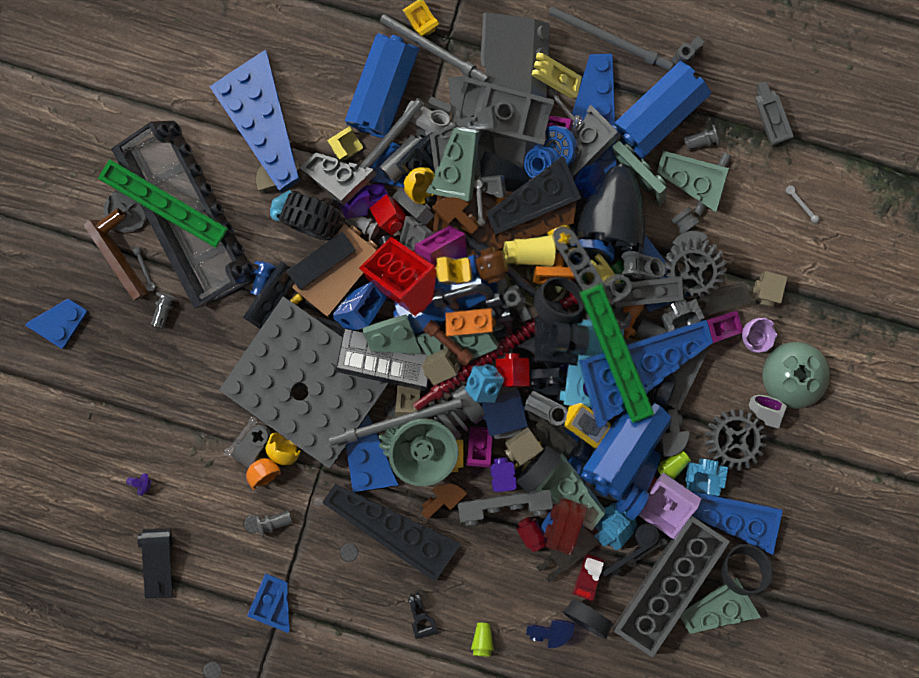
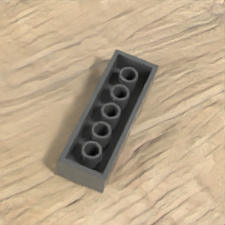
M691 516L673 539L671 538L611 629L653 658L730 541Z

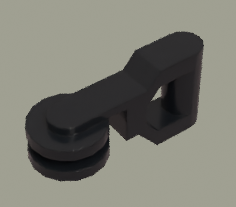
M416 592L415 597L411 593L409 603L414 617L412 628L415 638L419 639L438 633L433 617L426 615L425 611L415 614L417 607L419 606L421 610L423 605L419 592ZM426 619L430 621L431 626L418 629L417 623L419 620Z

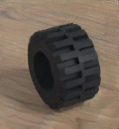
M292 192L287 196L279 220L284 225L298 232L320 240L329 241L334 236L342 214L338 209L321 200L305 194Z

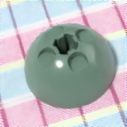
M788 342L775 348L767 357L762 373L763 383L770 397L782 401L787 408H806L818 402L826 393L830 383V368L824 355L814 346L804 342Z
M416 419L406 423L395 433L389 447V460L393 471L401 480L415 486H429L442 481L451 473L458 458L457 442L451 431L443 424L431 419Z

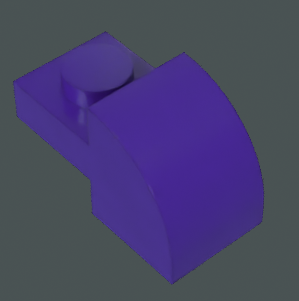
M382 183L364 186L345 205L339 201L338 205L345 219L367 215L368 208L386 194L388 195Z

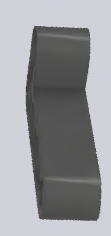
M558 227L554 230L552 234L553 242L582 291L602 284L610 305L630 293L631 282L622 274L612 275L602 281L572 230L567 227ZM562 232L566 235L569 234L567 241L573 247L567 248L564 242L558 241L561 239L560 234ZM574 252H580L582 256L581 261L577 264L570 262V256ZM592 272L593 280L588 284L583 283V274ZM617 280L625 281V287L621 291H615L614 284Z

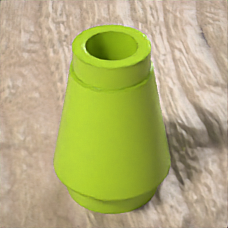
M682 450L660 461L657 470L660 474L664 473L674 480L691 459Z
M477 623L471 647L473 656L491 657V651H494L490 623Z

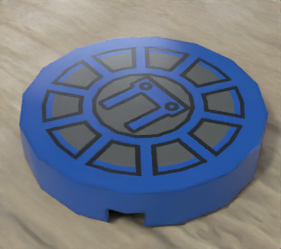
M563 126L546 127L545 142L542 147L554 148L560 157L564 156L567 166L570 167L577 155L575 153L577 142L573 133Z
M594 239L578 240L590 261L593 260L598 265L599 263L595 259L597 254H600L607 264L614 261L615 249L612 245L609 244L607 247L604 246V242ZM574 252L570 256L571 259L580 262L582 258L580 252Z

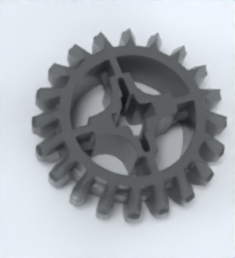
M689 237L686 240V244L680 240L678 247L672 246V253L667 254L666 258L668 261L664 263L665 268H667L665 276L682 277L683 296L690 292L691 298H694L695 293H698L699 297L702 298L704 297V291L711 295L713 289L718 290L720 287L719 283L724 281L725 277L723 275L727 271L723 267L726 264V259H720L723 252H715L716 244L711 247L708 246V239L705 240L704 244L700 243V237H697L695 242ZM694 253L701 254L703 257H698ZM683 256L686 266L679 272L677 261ZM709 264H712L714 273L707 279L705 269H707ZM687 279H694L696 282H692Z
M730 409L729 416L725 411H722V420L718 416L713 418L717 425L713 423L708 424V427L713 429V432H705L706 436H711V440L704 442L705 445L712 444L713 447L708 449L707 453H716L712 457L713 461L721 458L719 466H724L728 462V470H732L734 464L737 470H742V463L746 468H750L749 460L757 463L758 460L754 455L763 456L764 454L758 449L759 447L766 448V444L760 443V439H766L767 435L759 434V431L765 428L764 426H755L760 421L758 418L750 421L752 418L751 412L747 413L744 417V410L742 409L738 411L737 416L734 409ZM740 421L746 426L738 431H734L726 423ZM720 430L723 431L722 433L726 437V441L721 449L718 444ZM751 431L753 444L749 450L746 444V437ZM732 435H740L738 439L739 444L730 445L733 441ZM736 448L745 456L733 459L725 454Z

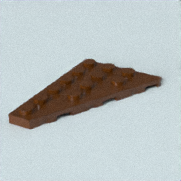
M473 189L472 200L466 201L468 208L464 213L467 214L469 212L478 220L477 190ZM506 191V196L503 198L483 192L481 193L483 219L486 224L484 227H478V231L472 237L480 243L484 242L489 247H494L495 251L503 249L506 241L535 238L557 227L572 225L574 223L576 201L503 232L494 234L486 213L513 192ZM437 195V202L447 197ZM436 214L433 225L434 234L448 227ZM456 221L450 225L462 233H466ZM466 244V258L472 255L478 256L474 253L475 250Z

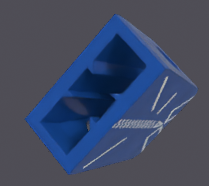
M370 282L348 293L337 310L334 311L333 318L343 328L351 330L362 329L370 325L387 297L373 282Z

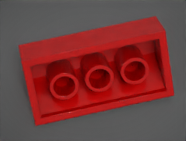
M392 237L359 267L365 277L370 282H373L382 293L415 317L423 312L433 300L436 267Z

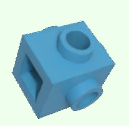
M491 365L473 366L465 390L475 402H495L504 378Z

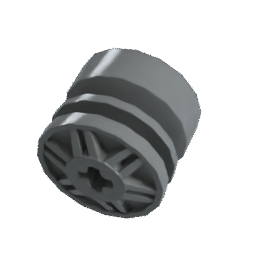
M460 382V386L455 385L454 390L449 389V399L443 397L440 399V402L446 403L461 398L463 407L434 416L439 423L451 431L456 439L461 437V434L456 429L458 425L467 432L469 430L465 423L467 418L474 424H477L485 416L481 405L475 402L466 392L462 382ZM434 401L428 404L430 407L436 406Z

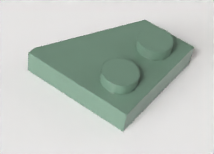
M407 314L363 328V334L371 351L421 353L420 345Z

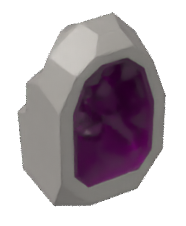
M754 395L749 402L751 412L756 414L758 419L765 422L766 426L779 429L787 407L782 401L770 396Z

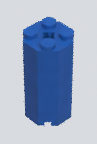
M378 33L375 36L345 118L346 125L362 133H365V131L369 132L371 136L383 139L393 127L420 48L411 44H405L404 39L396 35H392L389 38Z
M681 61L612 125L621 134L620 138L622 140L620 142L623 145L628 144L635 152L634 155L640 160H643L711 94L705 81L701 77L697 79L693 75L695 71Z
M472 255L468 257L471 262V282L450 285L439 282L436 275L434 290L444 288L445 291H449L469 284L479 283L488 286L493 293L498 292V286L496 282L488 283L487 280L480 278L475 264V260L479 256ZM472 293L456 298L464 311L474 310L487 303L485 296L481 293ZM432 300L426 309L415 317L395 302L396 310L394 311V317L407 314L413 331L417 336L420 333H426L423 331V328L431 319L439 326L446 324V313L454 311L449 304L448 306L437 308Z
M654 403L651 406L654 414L634 423L631 422L627 410L624 408L583 468L581 478L588 483H593L596 486L595 490L605 497L610 494L617 500L623 499L671 425V416L662 407Z

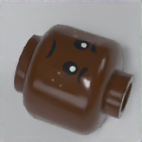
M494 247L480 251L481 256L475 260L480 278L487 280L488 283L506 278L505 274L509 271V266L504 252L500 250L495 251Z

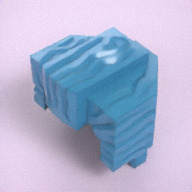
M699 459V464L688 463L685 479L687 481L686 489L719 496L721 488H725L728 467L719 466L718 461Z
M613 502L609 507L605 508L604 516L595 526L598 532L594 537L603 546L609 544L617 551L634 534V530L638 525L635 519L630 520L626 517V511L623 513L616 511V503Z

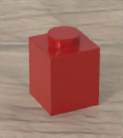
M386 194L370 207L379 227L390 235H394L403 227L406 215L400 204Z
M505 354V358L496 359L497 372L504 378L502 387L530 386L529 358H519V354Z

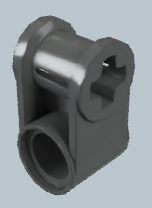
M628 251L622 254V259L624 260L622 275L629 280L658 279L663 277L666 272L664 263L658 258L643 255L636 251Z
M264 425L251 428L244 439L236 446L231 456L249 468L252 463L258 460L261 452L266 447V443L271 435L270 429ZM262 431V437L264 438V440L261 439L257 441V435L255 434V432Z

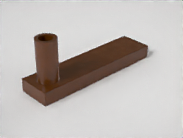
M117 208L101 221L89 220L83 225L132 299L140 300L149 295L108 233L126 219L124 212Z

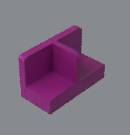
M448 226L416 243L415 252L428 259V262L435 267L438 265L437 258L448 257L455 260L466 258L465 234L452 226Z

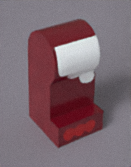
M589 554L585 555L571 592L573 595L593 601L604 559Z

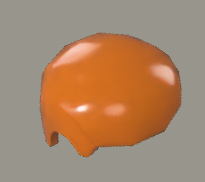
M271 459L256 460L247 470V482L255 490L256 486L268 484L276 475H280V468Z

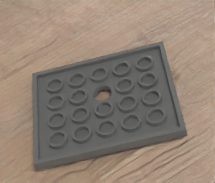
M282 297L219 391L331 469L349 442L331 446L329 437L345 433L350 428L355 427L358 429L389 383L335 372L342 336L286 297ZM297 383H304L308 387L309 394L302 401H298L292 396V388Z

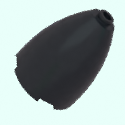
M616 164L614 167H611L596 184L584 206L576 232L578 240L594 239L604 242V246L612 245L615 249V256H622L624 252L636 251L643 254L645 241V213L641 191L632 170L625 164Z

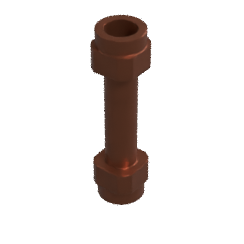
M431 319L423 328V331L430 337L434 336L457 356L456 359L466 366L474 355L466 348L463 350L451 338L446 336L439 329L441 326Z

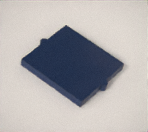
M519 390L499 394L495 402H482L485 415L483 419L486 420L489 436L528 427L524 414L525 406L522 405Z

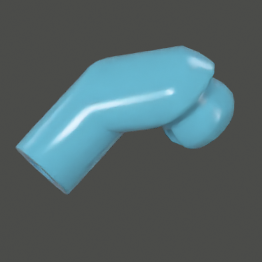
M291 190L272 200L270 216L273 220L280 221L279 216L288 194L292 193Z

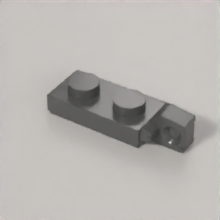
M766 81L755 86L758 97H755L756 106L770 145L772 146L793 138V133L779 95H776L775 91L770 92Z

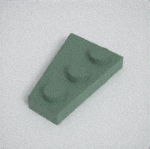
M461 127L454 128L445 148L440 166L437 167L433 182L429 185L426 193L456 197L465 201L472 200L479 131Z
M620 141L616 142L612 146L613 155L621 164L627 165L634 175H638L637 179L641 184L640 186L646 192L651 191L656 196L654 202L660 207L666 201L665 181L659 175L654 176L649 171V165L642 159L639 161L634 156L635 152L628 144L623 145Z
M663 151L657 173L717 213L729 168Z
M492 332L448 336L463 350L466 348L474 355L471 360L491 352L499 346ZM420 333L416 336L417 341L427 356L446 348L434 336L430 337L427 333Z
M561 454V458L553 470L535 490L536 492L550 490L552 503L591 531L606 512L605 508L563 454Z
M736 577L732 579L737 586L743 589ZM726 584L686 607L680 616L690 634L761 618L748 596L736 594Z

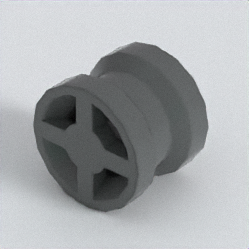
M690 207L671 220L673 224L678 225L681 234L687 232L700 222L698 218L692 215Z

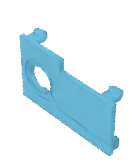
M583 320V323H578V325H586L589 328L588 349L583 356L579 355L577 366H568L566 390L560 391L559 400H563L565 405L583 403L585 406L591 407L589 397L583 392L584 378L579 360L603 353L591 321ZM620 329L622 335L624 336V329Z

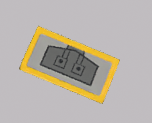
M583 403L569 406L565 427L594 448H597L610 429L611 424L607 422L604 426L598 428L593 411Z

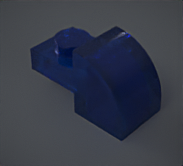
M597 163L581 168L574 182L581 199L585 197L588 200L591 195L598 193L606 177L603 169Z
M550 618L549 627L526 624L525 634L530 636V640L543 642V639L547 638V648H557L568 642L573 634L575 624L571 621Z

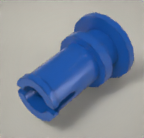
M255 261V264L259 266L254 271L256 276L250 291L252 294H259L271 276V270L276 269V266L265 261Z

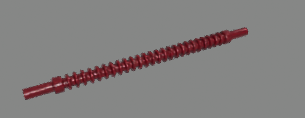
M569 293V297L564 296L563 301H558L566 312L568 307L573 308L574 303L578 305L576 298L571 293ZM532 318L531 323L527 322V326L522 325L521 330L516 329V333H511L510 338L505 337V341L500 340L497 349L478 357V360L473 359V363H468L467 367L463 366L462 371H459L456 376L447 379L445 382H440L441 385L433 386L431 392L412 404L415 410L418 412L435 399L440 400L444 397L445 392H450L449 389L454 390L455 385L460 386L461 381L466 382V378H469L473 366H484L487 363L492 364L493 359H498L499 355H504L503 352L506 351L508 353L509 348L514 349L515 344L520 345V340L525 341V337L530 338L531 333L535 334V318Z

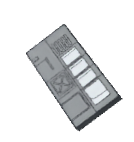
M344 328L335 372L426 391L428 385V378L425 377L422 368L427 355L421 345L420 354L371 351L363 332Z

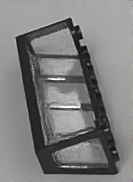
M151 121L111 148L120 166L228 228L220 245L215 249L141 205L194 309L205 307L254 281L256 276L254 273L255 269L244 254V247L238 242L232 225L224 215L223 207L217 202L213 194V188L206 181L202 167L196 162L192 154V148L186 143L182 135V129L175 121Z

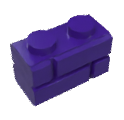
M508 458L494 459V464L490 465V474L493 477L491 479L492 490L502 492L516 489V478L513 477L515 474L514 463L508 462Z

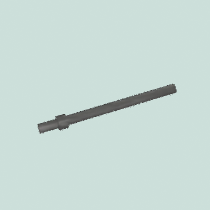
M551 6L548 12L549 15L645 59L644 62L650 65L656 64L670 71L673 62L658 56V53L653 50L647 51Z
M386 14L382 15L381 23L457 67L465 76L489 82L490 76L478 70L476 65L459 59Z
M419 98L415 100L359 166L360 168H371L423 107V101ZM333 197L331 199L332 202L338 205V200Z
M459 398L362 428H350L345 433L329 437V442L331 446L347 441L349 443L359 441L361 437L398 427L416 419H425L462 408L463 402Z

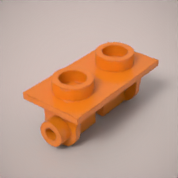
M492 309L446 313V336L493 332L492 327L496 325L495 318H492Z

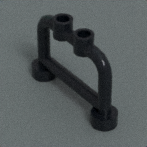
M479 283L469 284L449 291H445L444 288L434 290L433 302L435 306L442 308L449 304L454 312L464 311L456 298L472 293L483 294L488 307L496 313L498 323L504 326L503 329L492 332L496 340L503 339L512 332L514 314L511 307L503 309L502 305H504L505 301L501 292L493 293L488 286Z

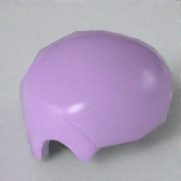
M756 318L744 326L742 339L748 350L762 353L767 352L773 347L777 337L773 321L767 318Z

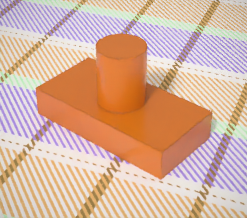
M555 253L553 267L536 266L533 273V284H543L553 277H564L579 285L569 267H564V259L560 253Z

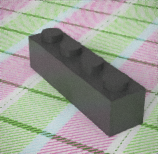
M402 187L392 196L393 199L425 226L435 216L427 204H415Z

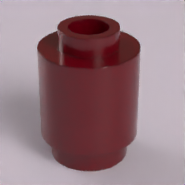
M526 517L518 522L519 527L516 531L527 549L530 548L531 552H535L547 545V537L536 518Z

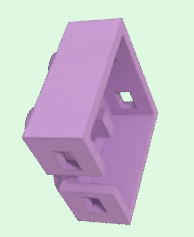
M662 473L653 485L647 504L639 516L673 539L698 508L701 498Z

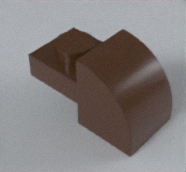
M447 197L441 199L432 207L434 213L447 226L456 221L471 236L478 231V226L476 225L478 221L469 212L467 214L464 213L468 208L466 201L456 197Z
M443 483L437 485L432 489L437 497L435 499L430 497L422 505L424 510L421 513L428 519L443 504L451 510L467 493L455 484Z

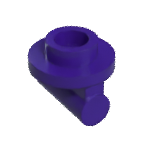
M143 473L140 480L129 477L126 483L128 486L138 487L137 494L143 496L150 489L151 479H148L147 473Z

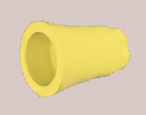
M552 235L539 238L514 239V241H506L504 243V254L507 263L553 267L555 244Z

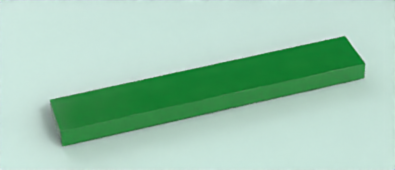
M110 159L97 178L215 249L218 248L228 231V228Z
M598 284L579 292L631 422L634 423L653 415L654 412L603 285Z

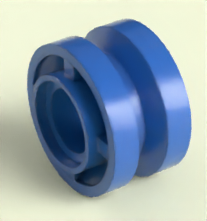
M548 146L530 150L524 160L526 173L531 178L535 177L560 158L558 152Z
M632 483L623 499L617 500L615 508L620 513L626 511V517L630 520L635 519L643 511L649 497V493L645 490L638 492L639 486Z

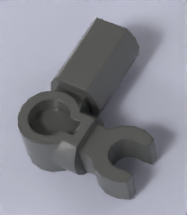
M697 36L690 44L684 43L676 51L671 61L675 65L679 61L687 65L704 41Z
M516 284L504 290L503 298L507 305L517 309L523 322L530 319L532 315L525 304L527 301L520 287Z

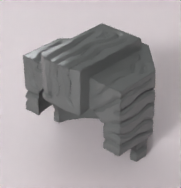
M683 299L675 304H671L668 309L669 313L661 317L667 332L704 320L703 313L696 299L687 303Z

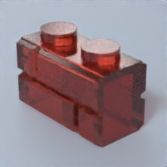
M561 498L558 505L554 504L550 517L554 518L552 525H547L544 537L548 538L546 547L572 555L588 507L565 498Z

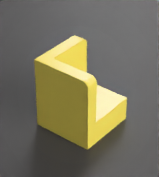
M351 126L328 140L330 147L340 162L347 160L363 149Z

